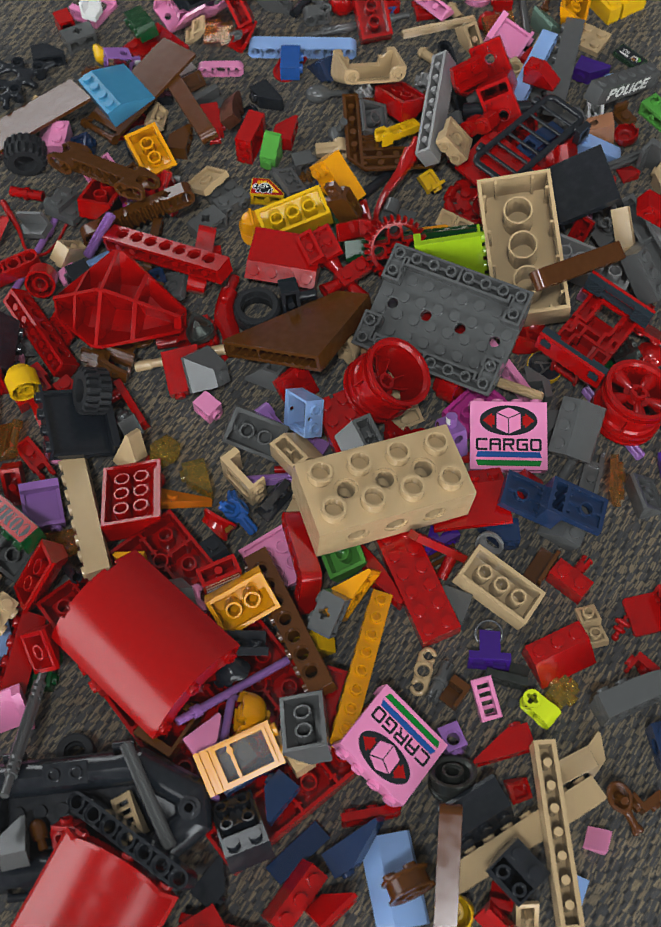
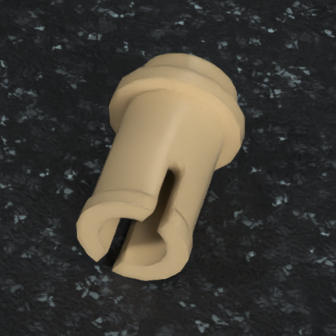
M449 2L447 4L454 11V14L451 15L453 19L464 16L457 8L456 3Z
M421 47L417 52L420 59H424L431 64L432 55L434 54L428 51L427 47Z

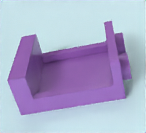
M58 477L18 484L23 514L38 525L42 532L47 530L58 532L66 527Z

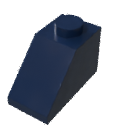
M332 56L319 59L307 66L321 82L327 81V83L334 81L331 76Z
M513 518L512 524L477 528L479 533L484 531L496 533L501 537L505 550H514L519 547L521 537L518 518ZM488 536L487 539L499 548L498 541Z
M279 769L276 773H270L264 782L266 784L264 786L266 820L270 826L274 824L300 792V786Z

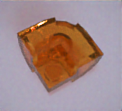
M222 18L205 20V32L202 35L204 44L220 42V46H223L230 42L233 34L229 36V33L234 31L232 20H228V22H222Z

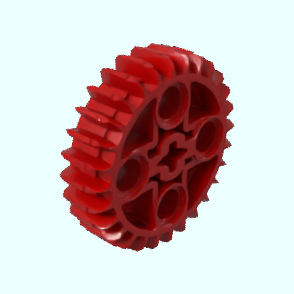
M390 214V220L383 216L384 222L377 219L378 226L372 224L371 226L374 230H367L370 237H364L368 243H363V246L368 249L363 250V253L368 255L365 257V260L370 261L369 267L374 266L372 271L374 273L378 271V276L381 277L385 267L377 260L389 259L396 242L409 247L410 242L414 241L413 235L403 236L402 226L407 227L414 234H421L424 231L422 227L418 228V222L413 224V218L408 220V217L404 215L401 219V215L397 214L395 219ZM397 226V231L391 234L390 228ZM384 230L385 239L375 241L378 234ZM421 234V240L427 237L426 234ZM381 246L382 251L379 254H375V248Z

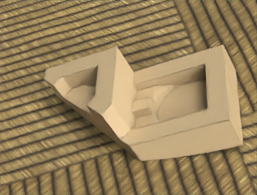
M597 731L588 744L591 753L599 765L587 772L593 778L606 760L602 736L599 731Z

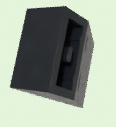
M251 788L211 804V815L231 874L275 857Z

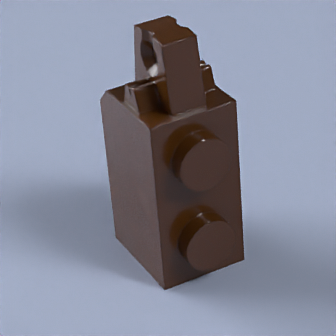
M335 181L325 183L324 189L328 196L326 198L327 206L332 210L335 218L340 223L362 217L363 208L350 187H340Z

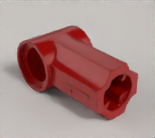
M187 326L182 333L155 338L157 349L176 346L181 348L192 345L186 337Z

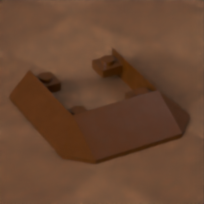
M358 93L342 94L343 117L348 121L347 125L344 126L347 160L365 172L396 170L404 148L409 146L379 147V143L375 141L374 135H362L359 103L361 98L358 97ZM373 97V98H363V99L375 101V100H374V97ZM416 133V134H414V135H410V140L412 141V138H413L414 136H417V137H418V134H419V133ZM444 152L441 153L440 161L446 156ZM417 159L411 169H432L436 164L425 167Z

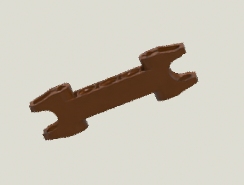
M67 141L62 144V153L51 152L47 155L48 163L59 172L66 175L77 172L113 186L120 196L127 199L141 201L146 198L145 188L157 189L160 186V178L150 170L141 166L131 169L92 154L89 147L80 143ZM53 158H55L56 160H58V161H59V164L56 163V162L53 160ZM148 177L152 178L154 183L150 182Z

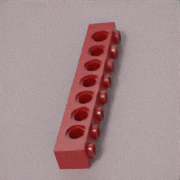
M114 224L102 236L107 251H112L113 249L125 250L134 259L217 284H222L233 271L228 256Z

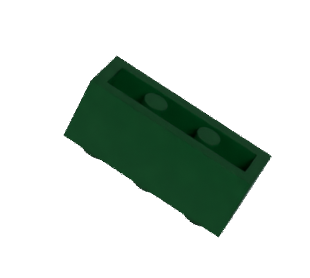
M141 5L124 12V23L136 39L139 38L144 43L159 36L154 20Z

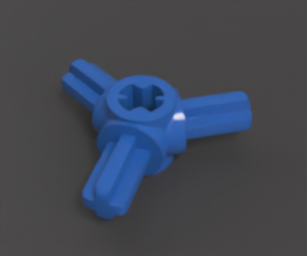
M229 490L227 492L228 501L221 500L218 509L224 513L229 521L233 523L239 522L249 535L254 534L258 527L248 516L249 507L238 497L237 491Z

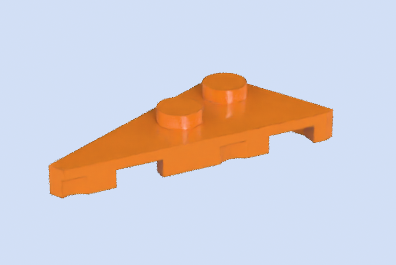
M161 488V509L212 507V498Z

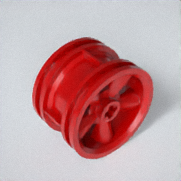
M395 337L383 338L376 342L366 353L358 356L347 366L343 377L344 391L350 405L361 416L370 413L375 423L393 421L406 410L419 404L428 395L431 384L429 368L421 353L407 341ZM386 371H390L394 378H392L390 374L386 373ZM392 390L400 391V400L391 395Z
M628 359L617 362L610 368L603 379L602 385L596 390L590 400V403L607 409L600 430L603 436L621 445L637 446L648 442L661 426V370L658 367L645 361ZM644 407L648 408L650 415L646 414Z

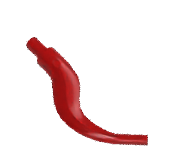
M417 136L412 138L409 147L404 148L395 172L384 187L376 203L373 219L376 220L377 226V219H379L380 212L387 198L418 159L415 155Z
M230 274L226 287L221 288L214 310V320L221 332L222 344L224 339L239 333L233 306L238 295L235 290L240 277L235 274ZM227 355L220 356L224 361L229 358Z

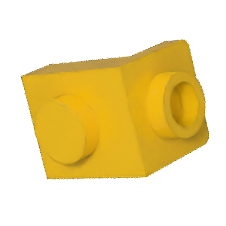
M428 169L417 177V180L427 194L439 192L443 189L441 185L446 182L445 179L440 181L433 169Z

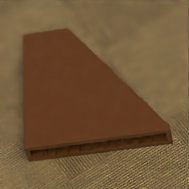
M335 291L224 339L223 344L226 355L228 357L322 372L358 328L365 310L371 309L370 295Z

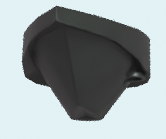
M192 312L186 329V337L192 345L206 343L215 336L216 329L209 319Z

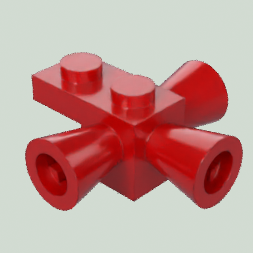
M363 255L344 267L338 257L323 263V266L331 271L334 276L332 281L319 285L320 292L323 296L338 290L369 294L357 283L358 280L371 273L373 268L369 267L370 264Z

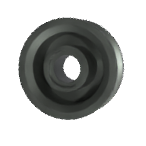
M440 756L428 772L430 777L428 789L435 799L448 802L476 784L477 768L470 760L462 756Z

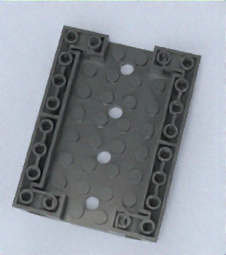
M396 242L381 274L383 283L371 309L365 310L351 343L368 350L383 338L395 337L405 340L421 353L431 375L489 397L500 380L526 321L534 292ZM391 300L398 301V305L395 308L388 306ZM426 312L432 315L428 321L422 320V315ZM459 325L466 327L462 334L455 332L456 327ZM498 338L500 344L497 347H492L489 344L491 339Z

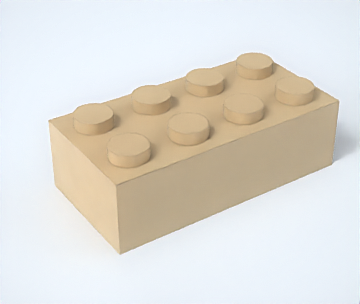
M480 544L472 551L451 581L466 593L472 594L474 599L516 630L526 625L546 592Z

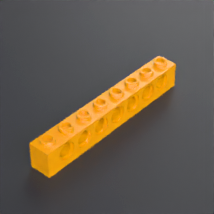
M373 589L369 597L330 733L331 745L333 742L341 740L361 715L393 596L391 594Z

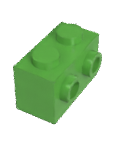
M654 93L641 102L638 114L661 132V97Z

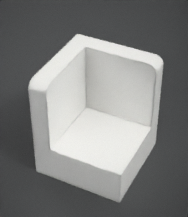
M80 0L79 7L82 18L97 22L103 13L101 0Z

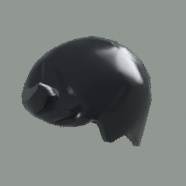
M237 656L231 664H226L216 672V680L213 683L217 688H224V686L232 687L234 682L243 680L248 676L251 668L250 663Z

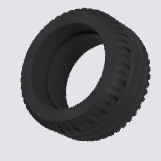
M263 287L245 289L236 297L233 306L235 320L242 331L281 315V305L277 295ZM257 303L265 304L272 309L268 315L261 318H251L243 313L248 306Z

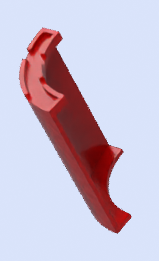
M134 550L115 560L116 565L109 570L105 568L101 570L79 591L68 605L71 608L65 617L61 616L58 620L51 638L152 739H155L160 735H166L171 730V724L181 708L191 696L198 693L201 685L209 677L236 659V653L240 644L137 550Z
M67 826L10 927H163L179 896L172 890L173 888L124 851L122 852L89 835V832L81 827L73 829Z

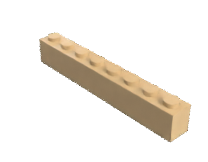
M87 458L62 459L58 461L61 472H64V475L61 476L63 485L67 486V490H64L67 501H70V504L67 505L69 513L74 518L71 520L73 530L77 532V535H74L77 547L80 546V551H77L80 562H83L84 565L81 567V572L84 579L88 578L90 581L104 568L109 570L113 567L107 540L100 527L101 515Z
M556 739L533 740L529 748L547 870L551 873L548 877L556 927H585Z
M592 775L588 778L581 776L573 782L574 787L569 790L566 787L563 788L569 824L607 799ZM539 809L533 813L530 810L519 817L521 821L515 825L512 822L501 828L502 833L495 837L494 834H491L482 840L484 845L476 848L474 845L464 852L465 857L460 859L459 895H462L489 877L485 870L495 855L511 838H519L529 850L543 842Z

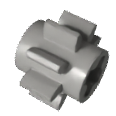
M421 73L420 76L416 75L414 87L418 91L423 93L427 89L429 74Z
M359 84L354 89L355 93H358L359 98H372L374 95L372 92L374 88L370 84Z

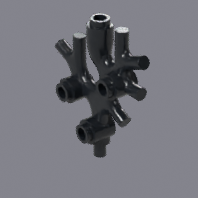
M14 57L11 63L0 60V76L10 72L17 75L13 80L0 79V92L6 90L0 94V101H3V109H10L11 98L14 102L23 103L25 99L22 86L28 85L37 89L38 83L32 80L33 77L41 81L45 80L49 69L55 67L54 61L52 60L47 63L45 61H36L32 64L31 68H26L22 57Z

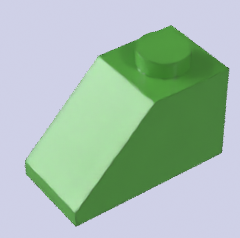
M265 130L259 156L260 167L266 170H271L272 167L278 168L283 157L281 134Z

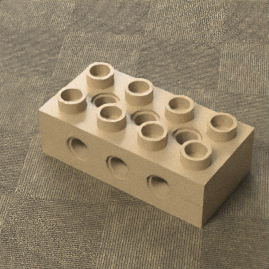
M447 424L293 464L291 488L316 557L408 532L411 529L415 530L468 515L477 494Z

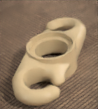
M424 647L417 657L414 677L411 683L413 685L421 683L423 689L416 691L413 686H410L409 690L415 696H423L429 688L435 659L426 660L424 654L430 652L433 657H437L436 651L431 647ZM421 666H425L429 670V674L425 677L420 676L417 672V669Z

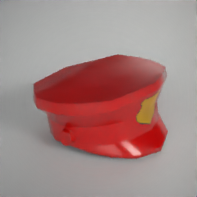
M204 508V517L201 521L222 540L228 541V535L232 530L237 529V525Z

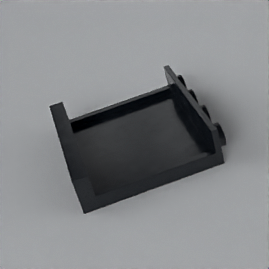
M601 144L545 168H550L558 225L562 227L564 232H567L565 225L616 204L617 208L624 207Z
M38 384L37 392H34V403L38 404L37 418L41 420L42 424L40 425V434L44 436L43 449L44 453L48 454L49 460L116 455L121 441L112 402L109 410L104 415H80L74 406L72 389L43 391L42 385Z

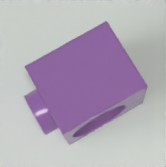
M457 721L437 728L436 733L448 744L444 750L445 755L460 756L465 753L464 750L468 744ZM447 738H456L458 744L450 745L447 742Z

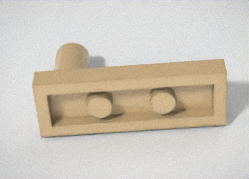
M630 206L610 210L615 242H620L624 253L636 243Z

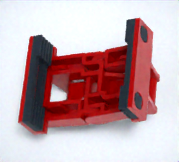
M593 270L582 289V292L588 295L587 298L557 333L545 327L540 332L534 347L552 360L549 369L551 371L555 370L571 381L574 387L582 380L597 389L609 371L605 367L609 360L613 358L635 328L642 332L647 328L656 311ZM603 305L622 317L614 328L598 318Z

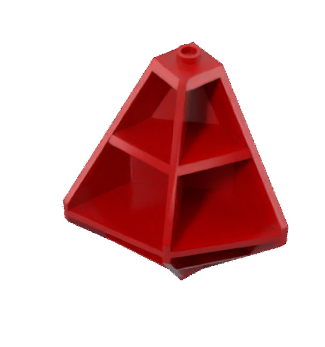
M113 249L64 288L58 295L53 296L56 319L91 348L104 349L179 334L187 326L186 308L125 250Z

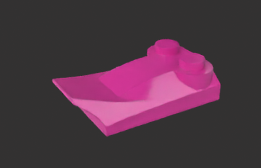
M469 389L465 390L442 411V417L446 416L449 412H455L458 415V420L467 430V439H470V409H468V404L476 398H482L484 401L503 399V402H507L505 397L495 389L489 397Z

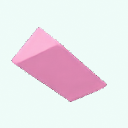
M414 0L441 22L454 14L452 8L441 0Z

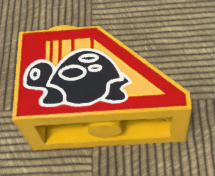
M252 178L250 189L251 204L269 205L284 199V193L270 179Z

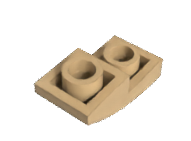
M591 604L575 608L577 621H580L588 634L592 648L595 649L609 645V639L601 625L602 619L595 605Z

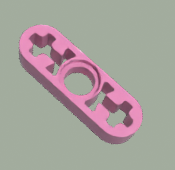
M237 60L202 61L198 64V70L200 69L203 77H240L244 73L243 63ZM222 67L225 70L219 71L217 68Z

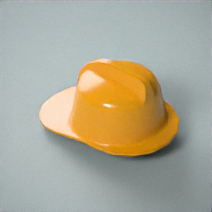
M248 208V211L242 215L239 221V229L243 241L251 246L255 228L261 226L255 211Z

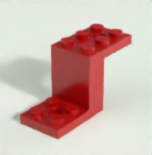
M500 35L468 49L471 57L477 54L482 57L483 72L488 75V79L478 85L476 93L484 113L491 110L497 112L500 123L493 130L498 134L522 115L514 93L518 81ZM486 55H494V62H487ZM503 110L509 114V117L506 119H502L499 116V113Z

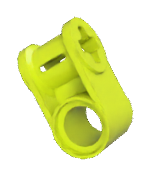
M535 689L525 691L519 700V706L522 711L529 715L543 729L548 730L561 715L560 709ZM530 698L533 700L531 704L528 703Z

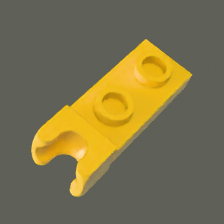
M412 118L390 127L381 126L374 130L375 141H382V147L392 145L395 140H400L403 137L419 132L420 123Z

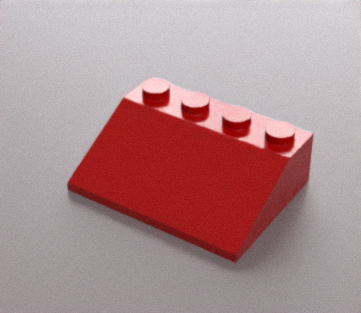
M491 130L480 138L471 148L468 160L459 166H455V169L476 187L477 180L491 178L474 165L473 157L477 153L476 147L481 142L486 145L496 137L498 133L495 130ZM505 138L500 141L527 162L531 160ZM499 145L494 146L489 151L515 171H519L525 165ZM487 154L480 158L482 163L500 176L513 174ZM537 164L532 168L534 171L542 170Z
M256 227L247 258L244 278L278 284L280 279L295 277L298 288L317 289L321 264L309 266L295 238L299 233Z
M161 458L103 468L100 527L107 542L127 539L161 519Z
M501 468L467 471L477 492L468 515L432 524L434 533L512 524L511 511L497 506L504 482Z

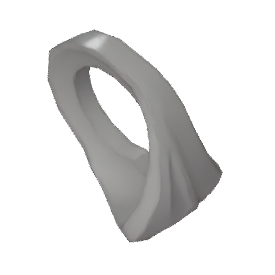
M492 531L482 532L475 541V547L480 544L493 554H500L504 549L501 537ZM488 536L495 538L499 543V548H494L488 544L486 538Z

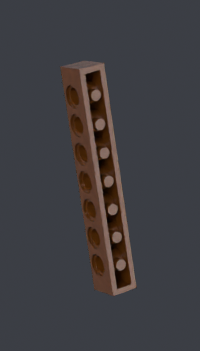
M266 547L244 558L247 564L244 566L245 571L247 572L259 565L262 572L266 571L264 575L271 588L274 587L273 592L279 603H283L280 608L271 612L268 618L273 627L277 626L279 631L276 632V635L281 644L285 642L287 646L284 651L290 661L293 660L296 665L293 667L298 679L302 677L304 684L301 685L304 692L322 690L323 695L326 696L337 690L338 688ZM287 620H291L288 625H284ZM295 637H300L298 641L292 642ZM304 654H308V657L306 659L301 660V657ZM317 671L315 677L309 678L312 672Z

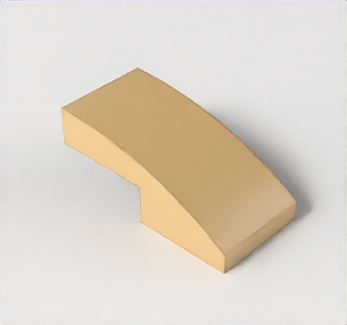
M204 15L193 19L192 25L185 28L186 44L191 45L204 34Z
M442 208L435 225L446 224L451 227L474 223Z

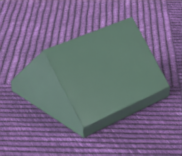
M534 6L530 26L539 35L543 29L559 34L561 26L549 14Z

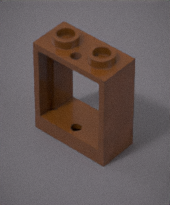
M192 702L185 703L181 711L187 712L189 707L195 704ZM202 716L190 720L172 748L158 738L152 739L140 726L136 728L133 734L138 740L168 760L173 761L185 744L183 738L194 731Z

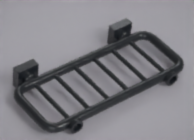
M549 94L541 99L536 96L531 102L532 107L486 145L482 142L476 147L477 153L473 157L474 165L491 178L499 177L498 173L480 161V158L487 154L513 174L534 171L532 168L572 133L574 134L572 142L579 145L588 137L591 123L588 121L584 122L583 113L559 96ZM549 101L555 102L577 117V121L571 124L546 107L545 104ZM543 108L568 125L569 128L561 134L535 116L534 113ZM529 117H532L558 135V137L550 143L522 123ZM520 126L548 146L541 152H538L511 132ZM509 135L535 153L536 156L527 162L500 141ZM499 145L525 165L519 171H515L489 151L494 146Z

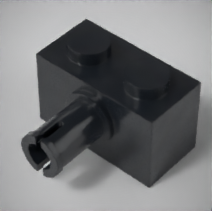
M295 277L278 280L282 314L300 307L301 301L317 299L316 289L299 290Z

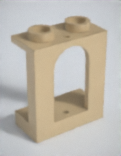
M236 447L220 457L222 472L225 478L252 506L260 503L267 495L265 477L262 476L255 483H252L241 471L243 469L241 455Z

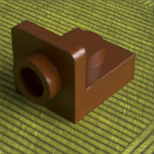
M628 100L617 103L613 108V118L618 125L624 123L635 124L637 118L627 109L629 105Z

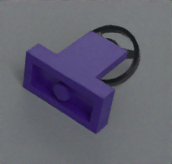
M490 619L479 622L474 631L475 640L479 644V651L469 650L467 668L487 670L488 667L509 672L511 653L501 652L502 627L499 623ZM484 622H493L498 625V628L494 630L492 628L484 629L480 625ZM477 629H479V641L477 639Z

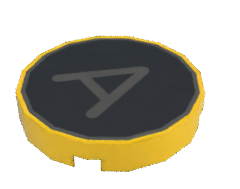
M537 351L528 358L526 366L549 379L550 384L556 382L561 376L555 370L551 371L549 369L552 360L542 354V351Z

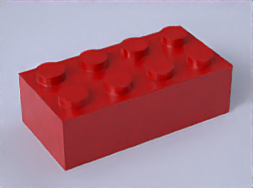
M352 0L361 45L392 38L393 30L387 0Z

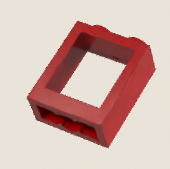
M248 110L235 136L237 161L253 165L261 149L266 130L265 113Z

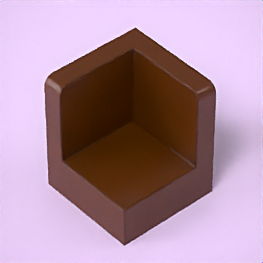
M454 674L448 686L440 695L439 700L456 711L470 693L472 686Z

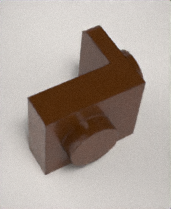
M660 789L644 802L635 792L632 793V810L641 816L649 810L655 812L661 807Z

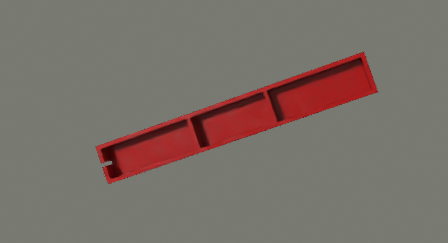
M344 390L334 393L331 399L329 396L322 398L324 399L322 429L333 453L341 452L334 436L352 420L361 417L350 405ZM410 531L374 541L376 548L403 600V607L422 648L459 634L461 625L423 545L408 536Z

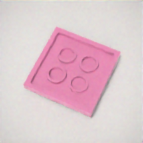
M282 524L238 550L244 560L246 556L266 547L287 588L289 589L296 585L297 577Z

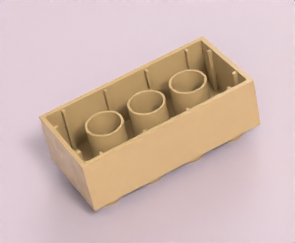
M550 168L477 180L482 231L485 234L484 246H486L488 276L534 292L529 313L523 325L524 327L568 321L571 305L567 281L536 292L529 277V274L537 269L564 260Z

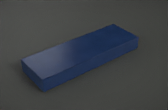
M316 821L313 822L266 867V870L281 886L302 858L308 861L330 840V837Z

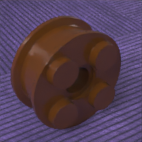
M411 861L402 866L403 870L397 873L391 872L382 877L384 882L381 884V887L386 889L391 899L389 902L390 907L412 901L436 885L434 880H430L426 871L428 868L427 863L416 864L415 861Z

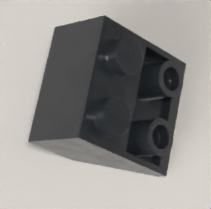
M511 838L495 855L485 870L517 907H520L551 874L519 838Z

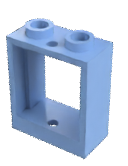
M303 387L286 389L284 424L303 438L322 437L324 399Z

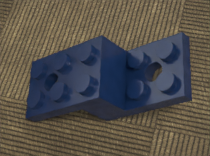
M509 469L505 475L497 506L549 529L562 520L598 536L602 532L609 500L557 476H554L546 485H543ZM517 491L522 492L525 499H521ZM582 506L587 508L589 514L583 512Z

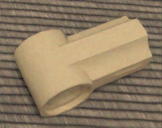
M337 137L333 142L315 143L316 158L324 157L336 150H339L344 159L347 158L346 143L343 137Z

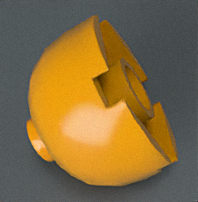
M241 691L239 693L237 702L241 703L238 709L235 708L233 720L235 735L270 719V710H266V703L262 697L248 691ZM261 730L254 732L248 736H253L259 733Z

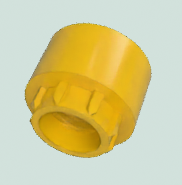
M24 363L10 367L4 378L9 395L15 401H26L34 398V392H37L38 384H41L36 370Z

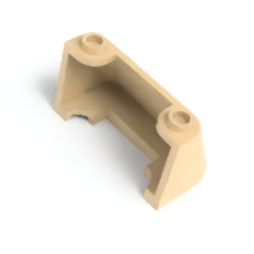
M394 46L387 47V52L384 55H378L377 62L349 64L350 59L348 56L344 57L342 50L337 49L333 50L331 76L334 81L348 85L399 82L405 77L407 66Z

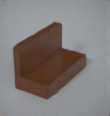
M200 69L181 77L190 92L207 85Z
M541 547L523 576L540 588L549 571L557 562L561 551L557 550L553 554Z

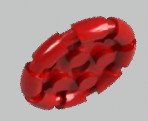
M467 178L456 181L453 186H449L444 194V209L474 224L482 225L481 217L473 212L472 205L470 204V202H473L476 194H478L477 187L470 188V186L475 185Z

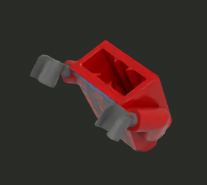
M216 0L214 4L217 5L222 0ZM225 0L239 28L229 33V36L233 34L235 37L232 42L241 39L242 36L249 33L254 27L252 21L255 18L246 0Z

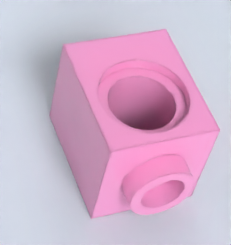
M206 390L192 402L194 411L209 424L222 416V403Z

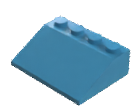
M125 64L91 70L78 80L84 91L91 97V100L115 128L155 99Z

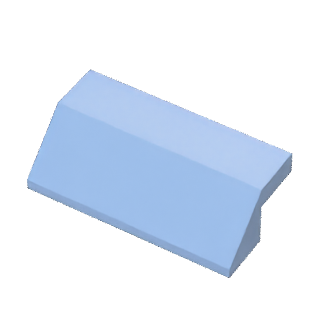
M410 830L377 835L363 860L376 927H419L430 924L424 894L402 905L390 907L389 902L391 899L386 889L381 887V884L384 882L383 876L391 872L397 873L403 870L402 866L408 862H416Z

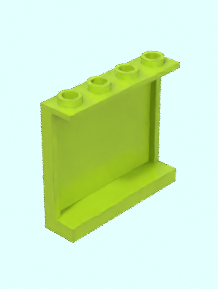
M476 224L477 232L421 240L420 233L413 234L416 250L482 274L488 271L487 260L483 259V257H487L486 246H482V243L485 242L484 231H480L479 224Z

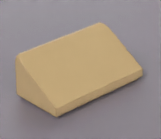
M156 101L149 108L144 125L155 122L159 131H163L169 111Z
M417 404L411 409L406 410L392 422L404 431L405 426L410 428L423 422L424 418Z
M588 746L559 760L562 784L564 785L599 766Z

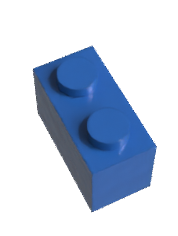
M281 45V80H300V73H303V63L301 62H304V52H301L300 45Z

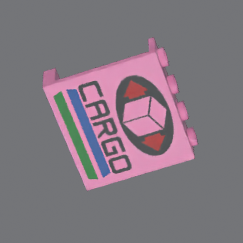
M476 398L469 402L470 462L468 464V471L499 467L502 473H506L509 469L516 473H520L523 469L531 473L545 474L548 471L547 402H542L539 399H533L530 402H522L521 399H512L511 402H503V399L484 401L482 398Z
M385 684L374 691L373 694L376 697L343 738L333 742L331 746L336 750L335 753L338 757L346 760L351 765L353 772L366 779L367 785L383 796L382 799L388 806L399 807L406 803L448 744Z

